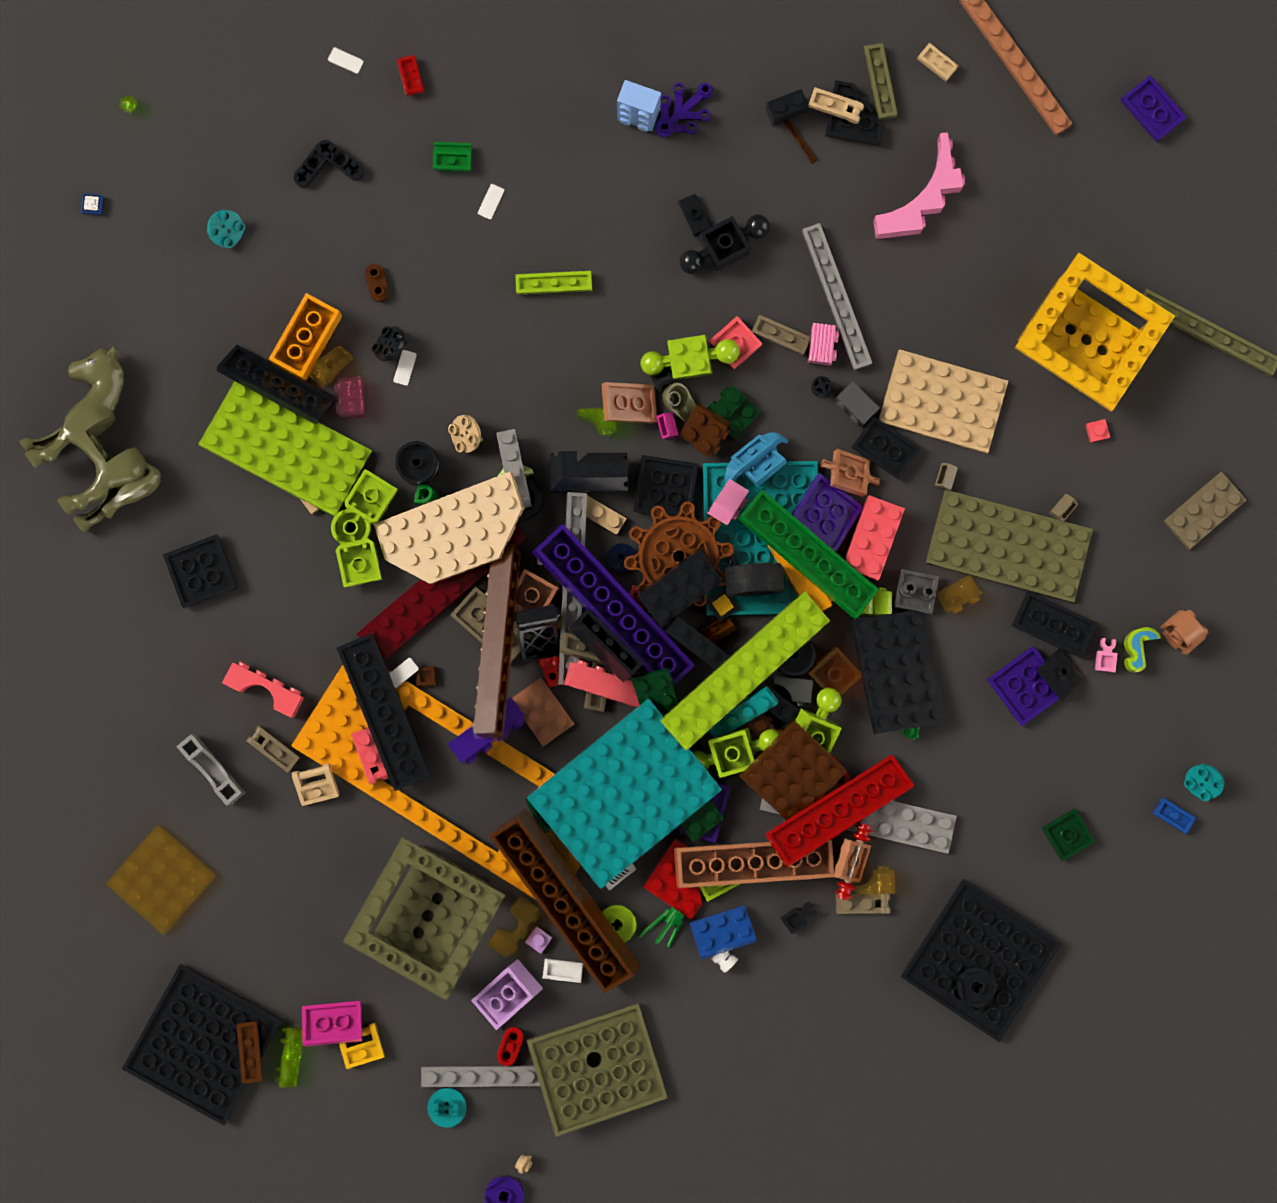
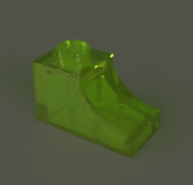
M603 407L577 409L578 420L592 423L597 428L598 434L612 436L613 433H617L616 422L604 421Z

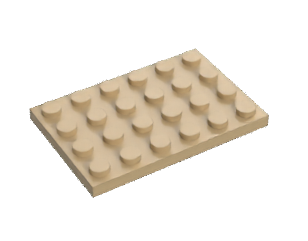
M899 349L879 420L888 426L988 454L1008 381Z

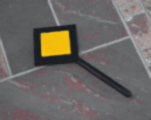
M733 554L730 556V561H729V566H728V567H730V566L733 565V560H734V555H733ZM726 585L723 591L706 602L719 622L740 609L733 597L727 596Z

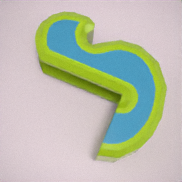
M1149 627L1139 628L1130 631L1125 637L1124 647L1131 658L1124 659V665L1129 672L1137 673L1145 669L1146 660L1143 641L1161 639L1160 633L1155 629Z

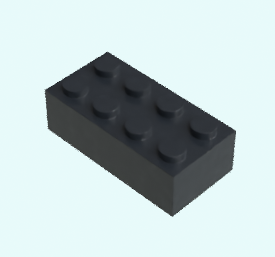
M698 548L640 591L637 596L660 627H662L723 582V580Z

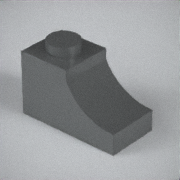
M780 676L773 677V685L783 688L789 694L790 702H794V706L806 707V704L811 703L813 680Z

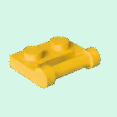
M376 1023L362 1028V1037L371 1034L373 1040L347 1047L346 1043H339L346 1069L385 1057Z

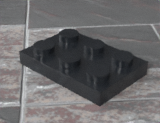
M875 416L871 418L851 447L898 480L920 450L919 446Z

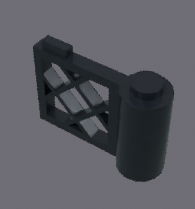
M554 604L515 612L522 661L559 653L560 638H558L557 622L560 619V611L558 607L555 608ZM552 627L553 629L548 636L542 633L545 628ZM533 632L534 634L528 640L523 636V633ZM538 636L544 638L540 645L534 643ZM548 642L554 644V648L545 649L544 646ZM530 645L536 648L532 653H525Z

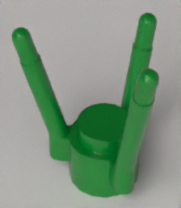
M673 907L670 910L666 909L661 916L640 932L638 937H642L666 917L664 921L668 924L660 933L655 943L658 944L672 926L674 930L667 944L669 948L679 927L683 923L684 915Z

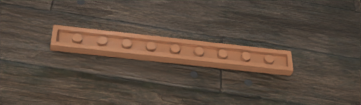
M959 0L1055 136L1069 128L1073 123L984 0Z

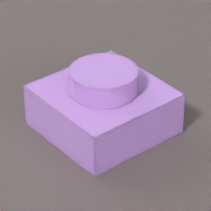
M536 926L525 943L541 954L552 939V936Z

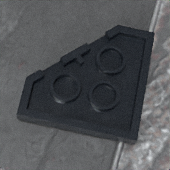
M835 80L834 94L864 104V107L859 113L860 119L858 124L829 114L825 136L880 146L884 131L883 123L878 120L873 113V109L863 99L854 83ZM848 107L847 112L852 113L853 109Z

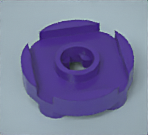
M510 1175L494 1178L489 1182L485 1191V1203H522L524 1199V1191L521 1184ZM501 1191L509 1193L507 1201L499 1199Z

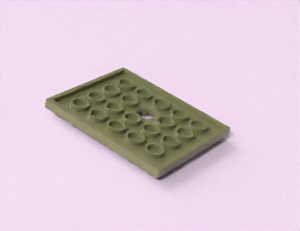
M639 1003L526 1040L555 1136L667 1099ZM591 1052H598L601 1056V1062L597 1067H590L587 1064L586 1058Z

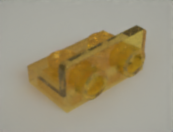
M971 575L936 593L947 613L952 611L953 614L964 609L963 604L969 602L971 605L980 600L979 596L983 594L982 591H979Z

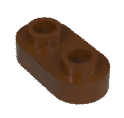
M371 264L365 270L369 294L374 301L383 302L389 296L385 273L380 265ZM374 270L378 271L376 276H372L371 272ZM380 288L382 289V292L380 294H376V289Z

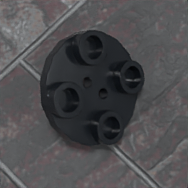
M384 327L371 349L375 357L380 361L394 360L397 362L398 358L396 355L402 349V346H406L408 343L405 340L404 331L399 327Z

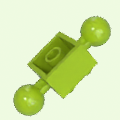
M699 335L668 340L669 355L662 356L655 351L647 352L641 358L640 365L643 372L650 376L658 375L663 371L664 367L671 366L674 380L712 375L711 360L718 359L726 364L733 363L739 357L740 349L738 344L731 339H724L717 344L716 348H709L707 336Z
M825 688L817 695V705L819 707L817 713L815 714L801 708L795 721L830 754L842 728L834 721L827 719L830 712H834L840 707L841 695L833 688Z
M748 727L708 740L712 753L706 754L700 750L693 751L692 753L707 771L710 765L715 764L719 778L745 771L758 757L756 752L764 751L781 733L777 730L769 729L764 731L758 740L753 741Z

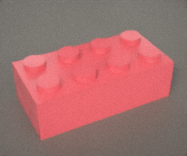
M870 495L865 500L844 560L866 579L877 582L880 579L905 508Z

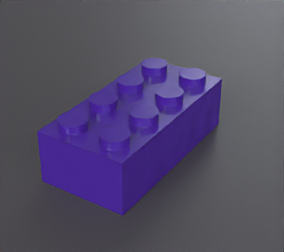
M510 697L506 703L503 738H481L473 733L471 726L449 742L448 746L462 765L467 764L469 766L477 760L476 756L479 753L485 754L491 750L494 742L498 740L500 743L509 736L508 732L514 729L516 731L522 727L525 715L512 697Z

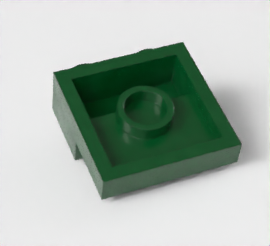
M732 386L731 388L726 387L720 393L722 398L718 402L714 400L708 406V409L731 422L728 427L730 430L728 435L735 441L760 414V411L747 400L746 396Z

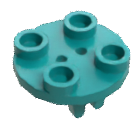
M227 209L215 212L207 224L209 239L214 244L226 248L233 247L241 239L245 230V224L240 216Z
M1205 764L1191 767L1186 773L1184 781L1185 787L1202 801H1209L1219 796L1225 784L1223 775L1216 768Z
M447 1087L433 1093L429 1099L427 1109L432 1122L440 1127L448 1128L454 1127L462 1121L467 1106L466 1100L460 1091Z

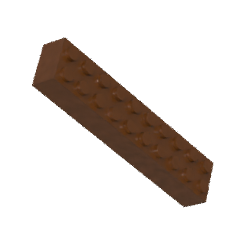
M524 809L498 826L489 835L602 991L606 993L633 977L640 968V963L529 811Z

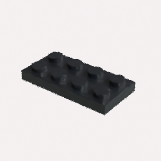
M1027 591L1011 626L1074 656L1083 658L1098 623Z

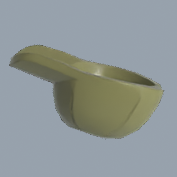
M678 382L665 388L662 397L667 409L675 413L683 421H688L696 407L688 389Z

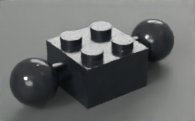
M760 214L753 215L747 220L746 227L740 229L735 218L731 216L699 233V241L704 249L699 252L696 250L685 251L679 260L681 269L687 274H696L702 269L704 261L710 259L715 270L719 271L746 257L751 251V247L746 239L749 237L754 239L765 237L770 230L768 219Z

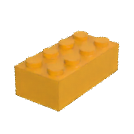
M306 293L270 355L269 360L272 364L306 381L340 322L342 314L339 310Z

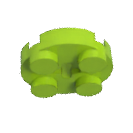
M612 905L604 909L602 913L610 924L614 923L615 919H619V922L623 923V926H620L616 932L624 943L631 939L636 931V919L631 910L622 905Z

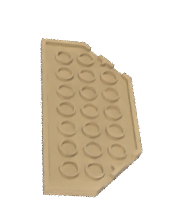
M508 472L375 523L374 527L386 561L430 584H434L501 559L504 553L503 550L516 528V522L523 513L524 506L513 472Z

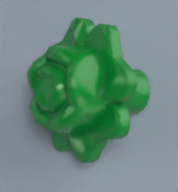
M920 727L901 730V733L905 737L914 740L919 737Z

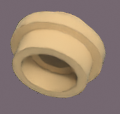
M522 1154L518 1159L515 1168L520 1174L524 1171H529L532 1165L530 1155Z

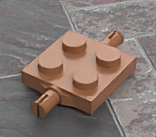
M837 449L833 452V462L823 459L821 462V467L831 470L830 486L863 497L867 495L869 483L876 486L880 483V478L870 475V460Z

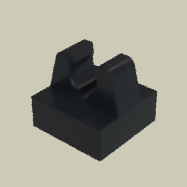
M668 369L658 375L651 376L652 382L660 394L663 393L662 387L664 385L669 386L674 382L672 374Z

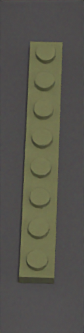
M1147 288L1144 290V296L1175 315L1170 323L1172 326L1270 377L1274 375L1277 369L1276 355Z

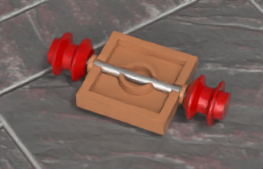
M861 822L859 826L855 825L858 829L857 833H852L858 840H844L839 860L835 866L834 877L844 879V881L837 883L840 889L835 891V893L838 894V898L847 901L849 897L853 898L851 890H856L854 885L850 883L852 881L860 883L871 845L865 844L863 841H870L871 839L868 837L869 832H874L870 829V825Z

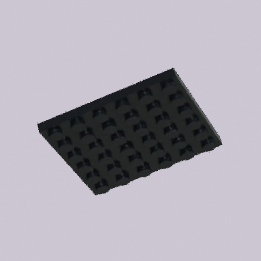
M962 879L900 977L1000 1042L1062 943L965 879ZM976 966L986 969L995 978L997 990L995 996L987 1005L981 1007L971 1006L965 1003L957 993L956 983L958 976L969 967ZM975 981L974 985H971V989L978 992L982 985Z
M179 964L124 1063L122 1070L225 1126L248 1083H242L237 1023L258 1021L262 1059L283 1019L187 966Z

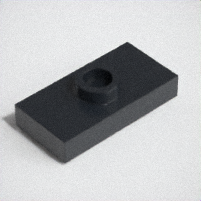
M696 194L678 201L693 236L710 228Z

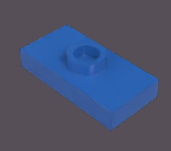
M1164 797L1160 799L1152 813L1184 834L1189 832L1196 820V817Z

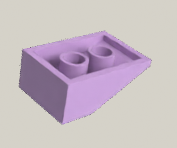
M517 959L471 1001L497 1030L543 988Z

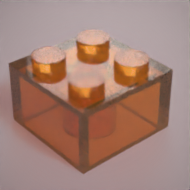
M836 646L831 648L807 671L822 689L833 688L840 695L845 693L861 678L860 671Z

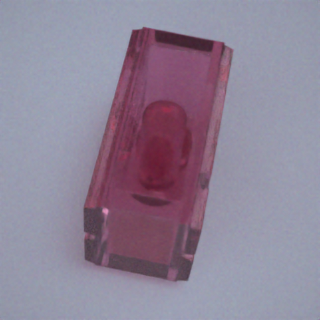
M361 377L338 378V384L334 385L335 395H339V403H336L337 414H340L342 419L365 417Z

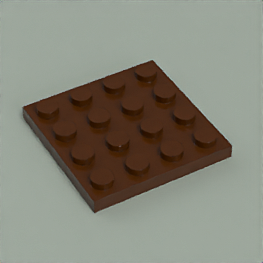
M793 720L750 764L740 777L785 820H788L820 800L843 777L847 770Z

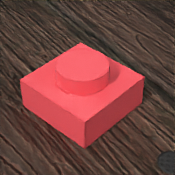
M1105 419L1085 425L1090 443L1110 438Z

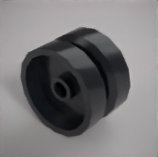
M412 441L406 443L399 449L395 458L396 470L402 479L410 485H427L438 475L439 459L432 447L425 442ZM416 461L420 463L418 466L414 464Z
M810 640L795 652V654H798L795 659L790 656L777 668L781 674L788 677H798L806 673L813 666L816 654Z

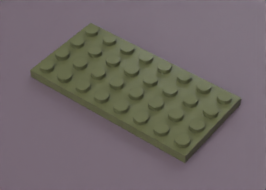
M945 489L925 563L1074 603L1093 529L1065 521L1061 522L1054 518Z

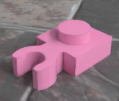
M1102 638L1100 646L1103 650L1096 653L1095 670L1115 673L1118 653H1112V649L1116 646V639H1112L1111 645L1107 646L1105 644L1106 638Z

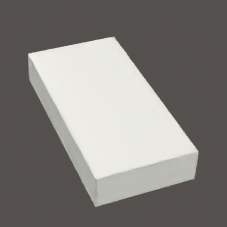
M545 958L543 979L581 983L583 963Z

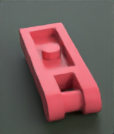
M369 728L352 733L351 736L369 785L374 784L376 780L387 779V772ZM377 766L379 771L372 774L370 768Z

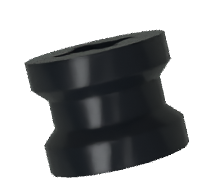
M826 376L816 377L811 385L812 393L817 397L826 396L831 389V381Z

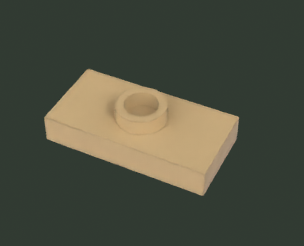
M930 43L917 58V60L945 82L948 81L959 66Z

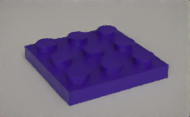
M818 473L792 512V515L836 552L863 509V506L841 489L830 486L831 481Z
M1031 646L986 679L1020 726L1026 724L1059 699L1036 671L1045 660L1034 646Z

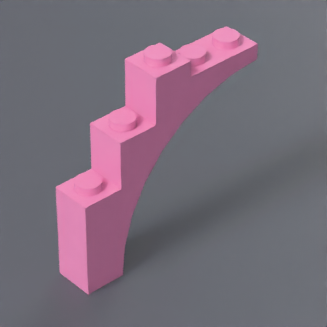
M948 132L940 133L937 139L938 157L936 168L926 188L904 207L890 213L875 216L873 222L876 239L921 234L925 227V217L921 215L940 213L943 206H945V197L941 194L961 191L965 185V176L961 174L960 168L953 169L955 168V159L951 157L950 150H952L953 145L952 139L948 137Z

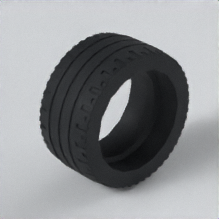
M752 563L725 568L727 596H759L783 592L782 564Z

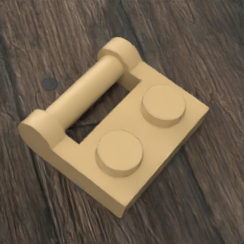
M330 763L303 772H292V779L302 806L339 797L340 793ZM322 774L326 776V779L303 784L301 781Z

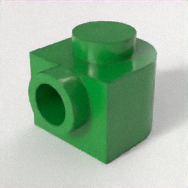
M418 485L414 503L422 506L440 499V495L429 485Z

